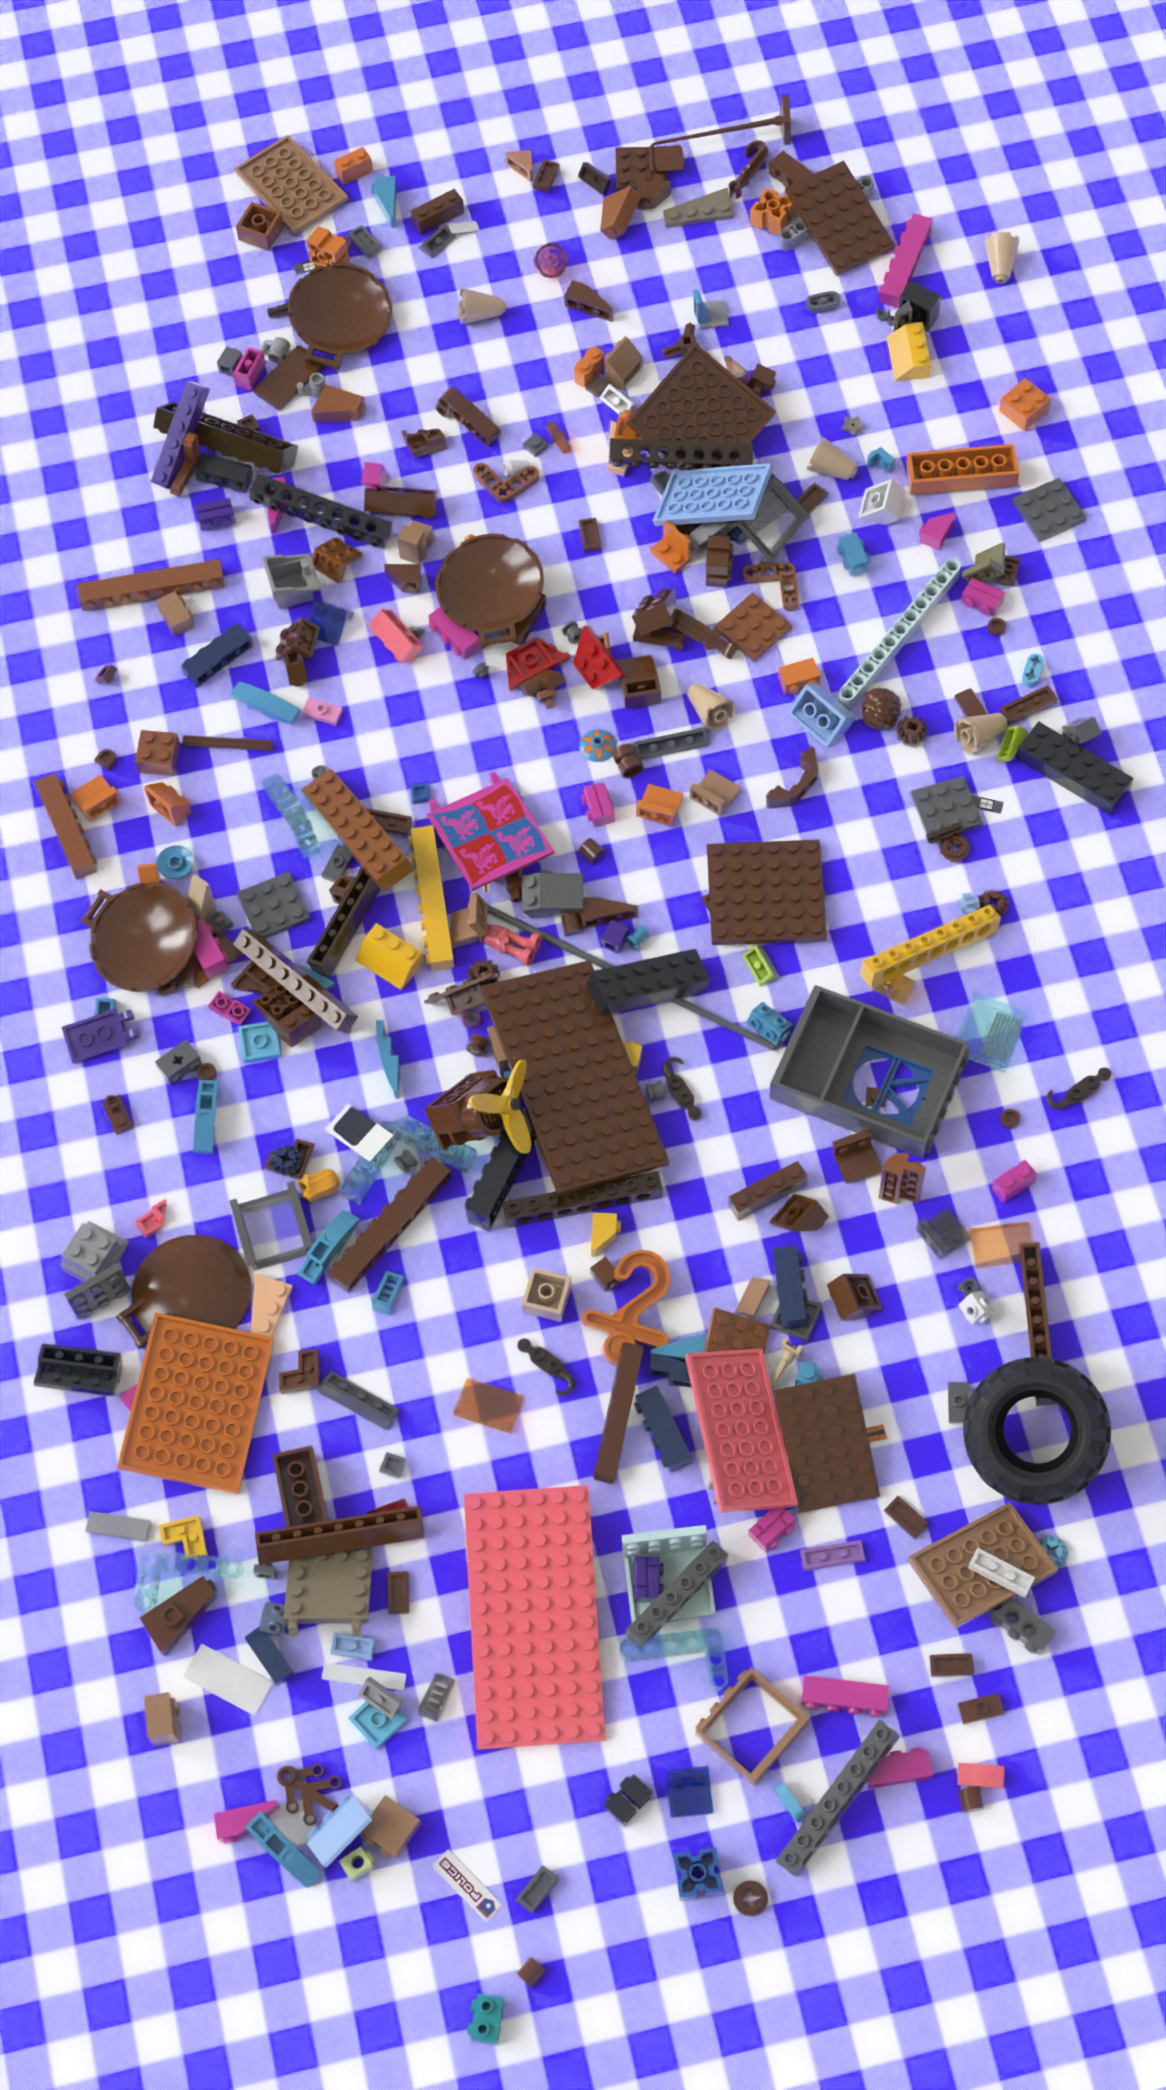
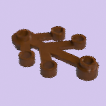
M315 1764L312 1767L296 1770L293 1766H283L277 1773V1780L281 1786L285 1787L287 1798L286 1810L288 1813L296 1814L299 1811V1804L295 1801L294 1787L301 1791L305 1814L303 1821L307 1826H313L317 1821L313 1813L311 1799L329 1811L332 1810L334 1812L339 1807L338 1803L334 1804L317 1792L318 1790L328 1788L338 1790L342 1786V1781L338 1776L306 1784L300 1779L309 1776L321 1778L324 1775L325 1770L321 1764ZM320 1767L322 1769L321 1773L314 1774L315 1768ZM290 1773L292 1778L288 1781L285 1780L284 1776ZM334 1779L339 1780V1784L337 1786L331 1785V1782ZM292 1803L296 1804V1809L293 1811L289 1810V1805ZM308 1816H313L314 1820L311 1823L306 1822Z

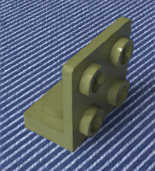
M1002 542L976 554L975 565L963 570L962 578L968 582L971 578H975L986 583L1003 575L1006 544Z

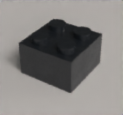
M910 281L900 295L899 308L909 301L913 310L911 323L923 322L924 331L929 332L939 318L941 295Z

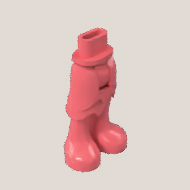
M487 923V935L478 938L480 942L505 955L507 952L520 959L521 964L528 967L534 960V953L537 954L542 935L533 933L530 938H526L513 933L508 928L499 925L490 926ZM509 941L526 949L523 950L509 944Z

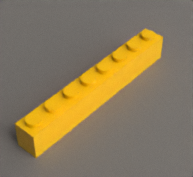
M433 825L412 828V836H408L409 846L414 848V852L411 853L412 864L416 863L417 868L413 871L414 880L419 881V885L415 886L417 897H421V902L418 903L419 914L424 915V919H420L422 931L426 930V936H423L424 948L428 947L429 953H425L427 965L431 964L432 971L455 968Z

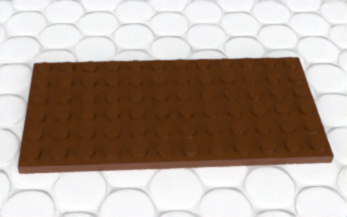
M591 960L483 985L480 989L511 1072L519 1060H526V1074L520 1091V1097L557 1195L669 1166L670 1163L612 1014L600 1015L588 988L587 981L592 971H595Z

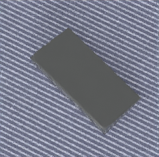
M443 224L418 248L433 258L456 236L451 233L446 224Z
M909 301L895 312L893 332L903 325L911 323L913 310Z

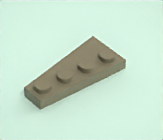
M728 187L663 210L666 228L733 219Z

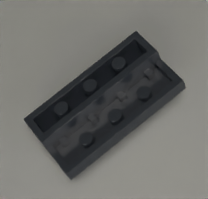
M45 1343L41 1345L37 1359L38 1367L33 1381L34 1386L114 1396L117 1382L120 1383L122 1372L121 1353Z

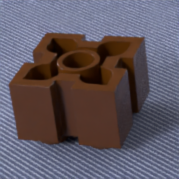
M708 535L705 586L727 587L728 580H731L733 544H730V536Z

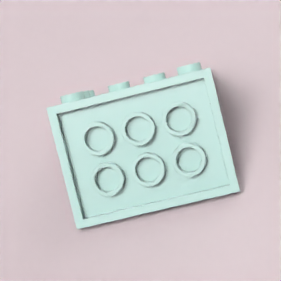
M706 1525L622 1535L632 1623L651 1604L647 1602H633L634 1556L660 1557V1563L664 1564V1574L660 1576V1583L664 1584L665 1590L707 1547ZM711 1579L671 1620L716 1615Z

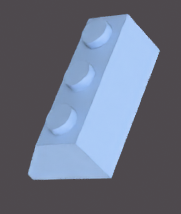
M818 683L806 684L787 712L791 718L826 748L839 739L856 718L851 711Z
M353 1792L349 1796L346 1794L338 1802L339 1807L334 1812L332 1810L329 1811L322 1819L324 1822L319 1827L315 1826L307 1835L309 1837L307 1845L325 1868L372 1821L371 1809Z

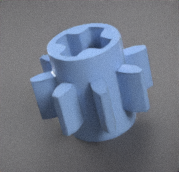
M971 892L963 893L961 899H958L959 912L967 915L980 909L978 897L973 896Z

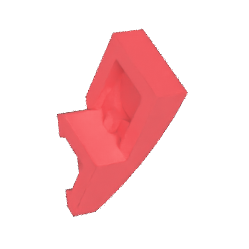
M166 1199L152 1206L150 1212L135 1220V1226L145 1238L150 1237L163 1227L167 1205Z

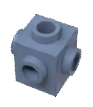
M265 1602L259 1631L284 1636L286 1627L288 1628V1624H284L283 1621L284 1605Z

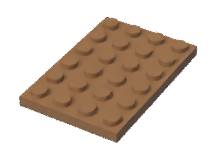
M289 134L234 168L235 174L268 208L282 212L284 226L293 235L349 201L348 196Z
M1011 1502L908 1556L907 1559L954 1629L1018 1595L968 1568L977 1548L1035 1577L1031 1587L1058 1572L1056 1565Z

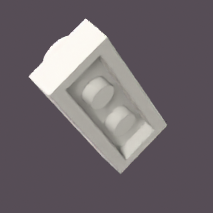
M980 1548L976 1549L968 1566L972 1571L1024 1598L1035 1577Z

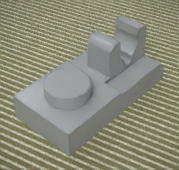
M370 1676L365 1680L358 1696L390 1719L395 1717L404 1701V1698H398L394 1695V1691L387 1690L386 1687Z

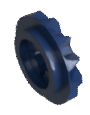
M282 1145L279 1148H275V1151L271 1154V1167L280 1175L293 1174L301 1166L302 1156L299 1150L292 1145ZM289 1154L288 1157L290 1161H286V1163H284L283 1166V1161L280 1158H285V1156Z

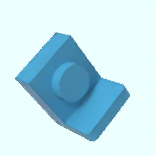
M881 446L869 453L867 457V466L869 468L878 463L879 467L883 470L885 469L889 474L895 470V458Z

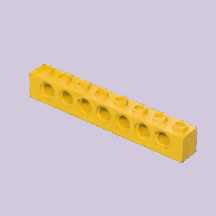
M987 905L863 960L860 976L870 988L878 986L997 933L1001 917L991 905Z

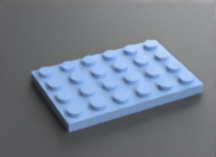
M771 463L672 471L653 518V523L655 526H663L665 520L674 525L753 520L773 467Z

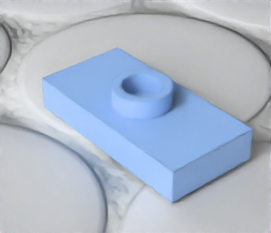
M334 1633L330 1654L372 1661L376 1639Z

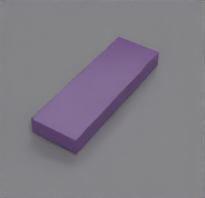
M862 1540L800 1549L803 1572L866 1561Z

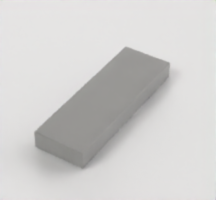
M89 1511L85 1532L147 1542L151 1521Z

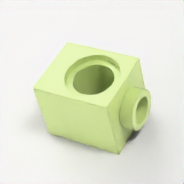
M361 1846L339 1860L352 1883L374 1869L371 1864L374 1858L368 1849L364 1851ZM362 1858L364 1860L363 1866L358 1869L354 1868V1860Z

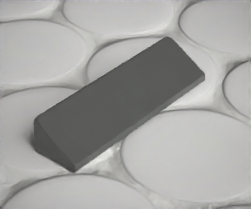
M706 727L633 741L632 743L638 753L636 756L640 759L708 746L709 740Z
M332 1371L321 1382L320 1394L386 1431L400 1412V1409Z

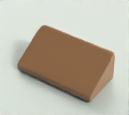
M751 1277L735 1312L754 1320L770 1287V1281Z

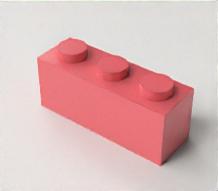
M380 609L369 625L374 635L384 642V646L391 650L395 655V659L401 663H412L424 647L392 610Z

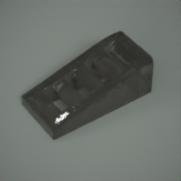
M437 1672L435 1673L418 1708L420 1716L435 1722L439 1721L454 1686L455 1679ZM437 1682H439V1683H441V1684L446 1685L447 1688H443V1687L438 1686V1685H436V1684H437ZM435 1690L437 1692H440L443 1694V1696L433 1693V1691ZM430 1698L433 1699V1700L438 1701L439 1704H437V1703H435V1702H432V1701H429Z

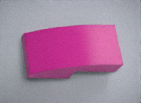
M220 991L217 992L208 1005L210 1010L237 1025H241L251 1011L250 1008L238 1000H232Z

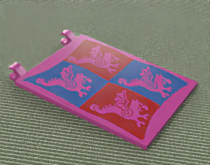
M496 771L489 773L492 785L440 808L435 798L428 800L432 812L426 815L472 891L555 854L508 778L500 781Z

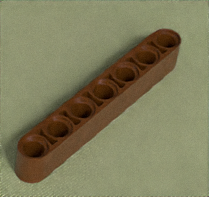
M627 1342L622 1343L593 1474V1480L612 1485L615 1482L642 1359L643 1346Z

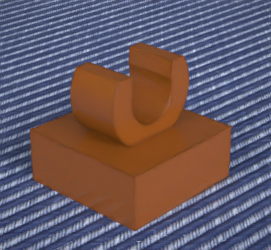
M546 689L537 692V701H544L546 709L554 707L552 698L557 695L556 689Z

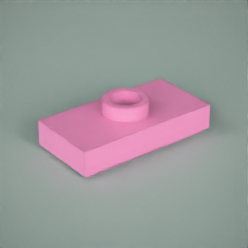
M308 698L301 714L304 717L336 726L343 709L342 707Z

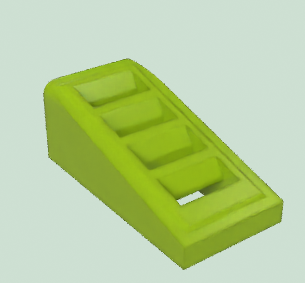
M1021 726L1007 727L996 761L999 763L1011 761L1019 745L1026 738L1028 731Z

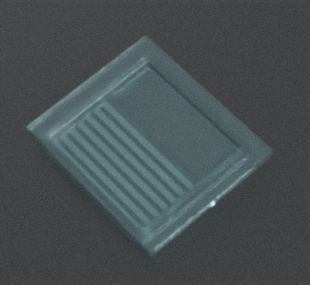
M974 992L956 1038L969 1043L967 1049L970 1051L969 1060L1005 1073L1029 1012Z

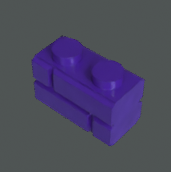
M230 498L195 505L201 531H211L220 526L229 527L236 523Z
M634 1556L633 1602L652 1603L664 1591V1584L660 1583V1576L664 1574V1564L660 1563L659 1556Z

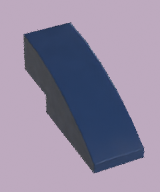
M651 1354L650 1375L669 1377L670 1386L692 1388L687 1364L667 1356Z
M259 1626L246 1635L244 1639L275 1685L279 1687L295 1674L268 1634L259 1631Z

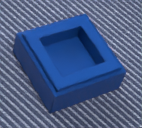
M428 782L410 785L412 804L426 803L428 800H431Z

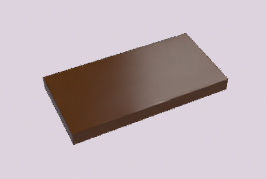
M298 345L253 389V394L280 411L298 393L297 383L302 382L305 386L309 382L310 376L313 373H319L325 365L305 362L307 350Z

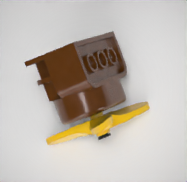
M525 1059L519 1060L516 1063L509 1079L505 1077L498 1078L495 1070L469 1073L424 1108L442 1151L452 1144L461 1146L468 1141H480L488 1136L497 1135L505 1129L517 1151L523 1154L530 1152L531 1138L525 1118L520 1111V1091L527 1066Z

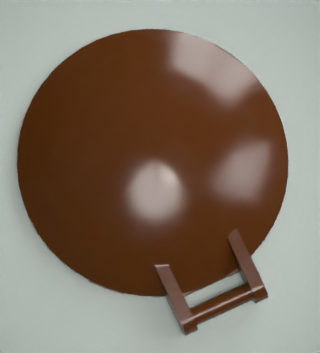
M332 263L330 266L322 267L321 265L310 270L307 275L295 283L288 299V316L295 333L302 341L309 345L305 362L318 363L339 371L344 355L362 352L375 345L385 335L392 318V302L386 287L374 277L373 273L352 264ZM316 350L334 355L336 359L334 361L313 354Z
M482 534L463 541L459 547L447 554L440 570L437 572L435 583L436 595L440 607L451 621L462 628L479 633L481 649L507 642L517 643L515 625L524 620L538 604L544 587V573L538 556L523 541L507 537L505 534ZM510 630L509 635L488 639L485 636L486 633Z
M157 882L136 883L127 886V889L119 894L115 893L113 896L100 889L97 893V898L85 916H82L79 920L91 928L89 951L98 973L111 985L130 992L153 990L173 980L188 964L197 942V920L191 904L176 889ZM104 899H106V901L104 902V904L102 905L94 919L91 921L92 917L94 916V914L96 913Z
M195 1234L170 1239L152 1250L142 1261L133 1280L132 1305L120 1312L116 1318L128 1330L135 1340L134 1344L138 1349L145 1347L148 1343L155 1312L236 1329L243 1320L242 1317L249 1307L252 1292L249 1271L237 1251L217 1238ZM135 1316L146 1334L141 1336L129 1318Z

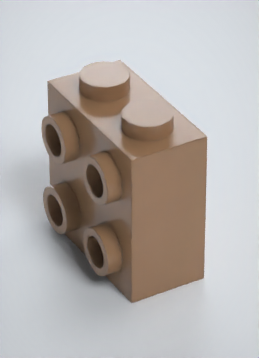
M385 1795L372 1812V1821L360 1832L363 1835L361 1839L370 1846L375 1844L381 1848L379 1852L386 1858L390 1859L392 1856L394 1859H397L422 1823L420 1819Z

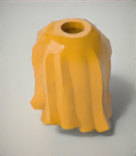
M323 1169L314 1174H304L301 1180H297L299 1188L303 1191V1199H307L309 1203H314L320 1198L332 1196L340 1186L337 1173L331 1169Z

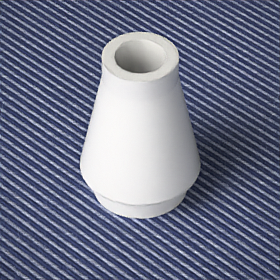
M507 459L506 462L502 463L505 476L510 477L530 466L528 459Z

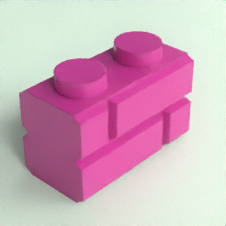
M251 347L246 349L245 355H243L233 373L237 387L249 391L252 390L266 364L264 352Z
M971 578L963 592L961 602L969 608L979 609L984 615L995 616L1004 601L1005 592L975 578Z
M605 782L585 786L581 800L583 806L587 805L588 808L586 811L588 822L592 821L593 827L614 823L615 813Z
M1024 1159L1018 1163V1166L1015 1165L993 1180L991 1189L1001 1202L1005 1203L1033 1184L1037 1173Z
M785 1508L770 1509L748 1530V1536L764 1552L768 1549L772 1551L780 1544L779 1539L783 1535L787 1537L795 1530L796 1520Z

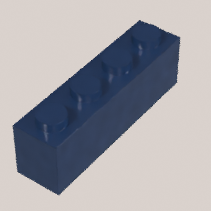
M238 623L228 627L223 634L215 637L211 643L200 648L195 655L187 658L181 664L183 675L198 688L253 647L251 636Z
M796 1245L772 1248L783 1329L807 1327V1319H810L809 1307H805L804 1301L808 1300L807 1289L802 1288V1282H806L804 1270H800L799 1265L803 1264L802 1252L797 1251Z
M658 1386L635 1395L633 1406L637 1414H641L644 1419L642 1425L645 1431H650L653 1437L650 1440L654 1450H659L661 1454L659 1459L663 1468H668L669 1473L691 1464L692 1456Z

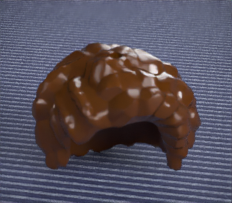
M879 687L864 694L866 700L862 706L864 724L874 730L894 727L898 720L897 717L901 715L902 703H900V697L894 691L887 688Z

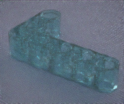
M276 772L260 780L266 794L290 826L303 859L305 860L321 852L319 842L305 809L279 773Z
M145 1551L139 1558L134 1606L138 1611L144 1613L156 1607L161 1572L237 1579L243 1574L244 1567L240 1561L232 1558ZM153 1555L155 1562L152 1566H148L147 1558ZM174 1557L175 1565L172 1568H168V1559ZM191 1559H194L196 1562L193 1570H189L187 1567ZM215 1561V1571L209 1572L208 1564ZM235 1563L237 1565L236 1572L229 1574L228 1567L230 1564ZM150 1576L152 1584L149 1587H145L144 1580ZM147 1597L149 1599V1605L147 1608L143 1609L141 1606V1601L143 1600V1598Z
M716 1628L655 1635L648 1643L656 1647L653 1652H647L644 1648L640 1650L629 1639L623 1640L619 1646L620 1657L625 1662L705 1653L710 1689L715 1693H722L728 1687L723 1637ZM712 1635L716 1636L718 1642L710 1644L707 1638ZM694 1638L698 1643L696 1646L690 1647L686 1644V1641ZM668 1641H674L677 1646L674 1649H667L665 1644ZM631 1646L635 1651L631 1655H626L623 1652L624 1648ZM717 1656L722 1661L720 1664L714 1665L710 1662V1659ZM721 1677L725 1682L721 1686H716L713 1680Z

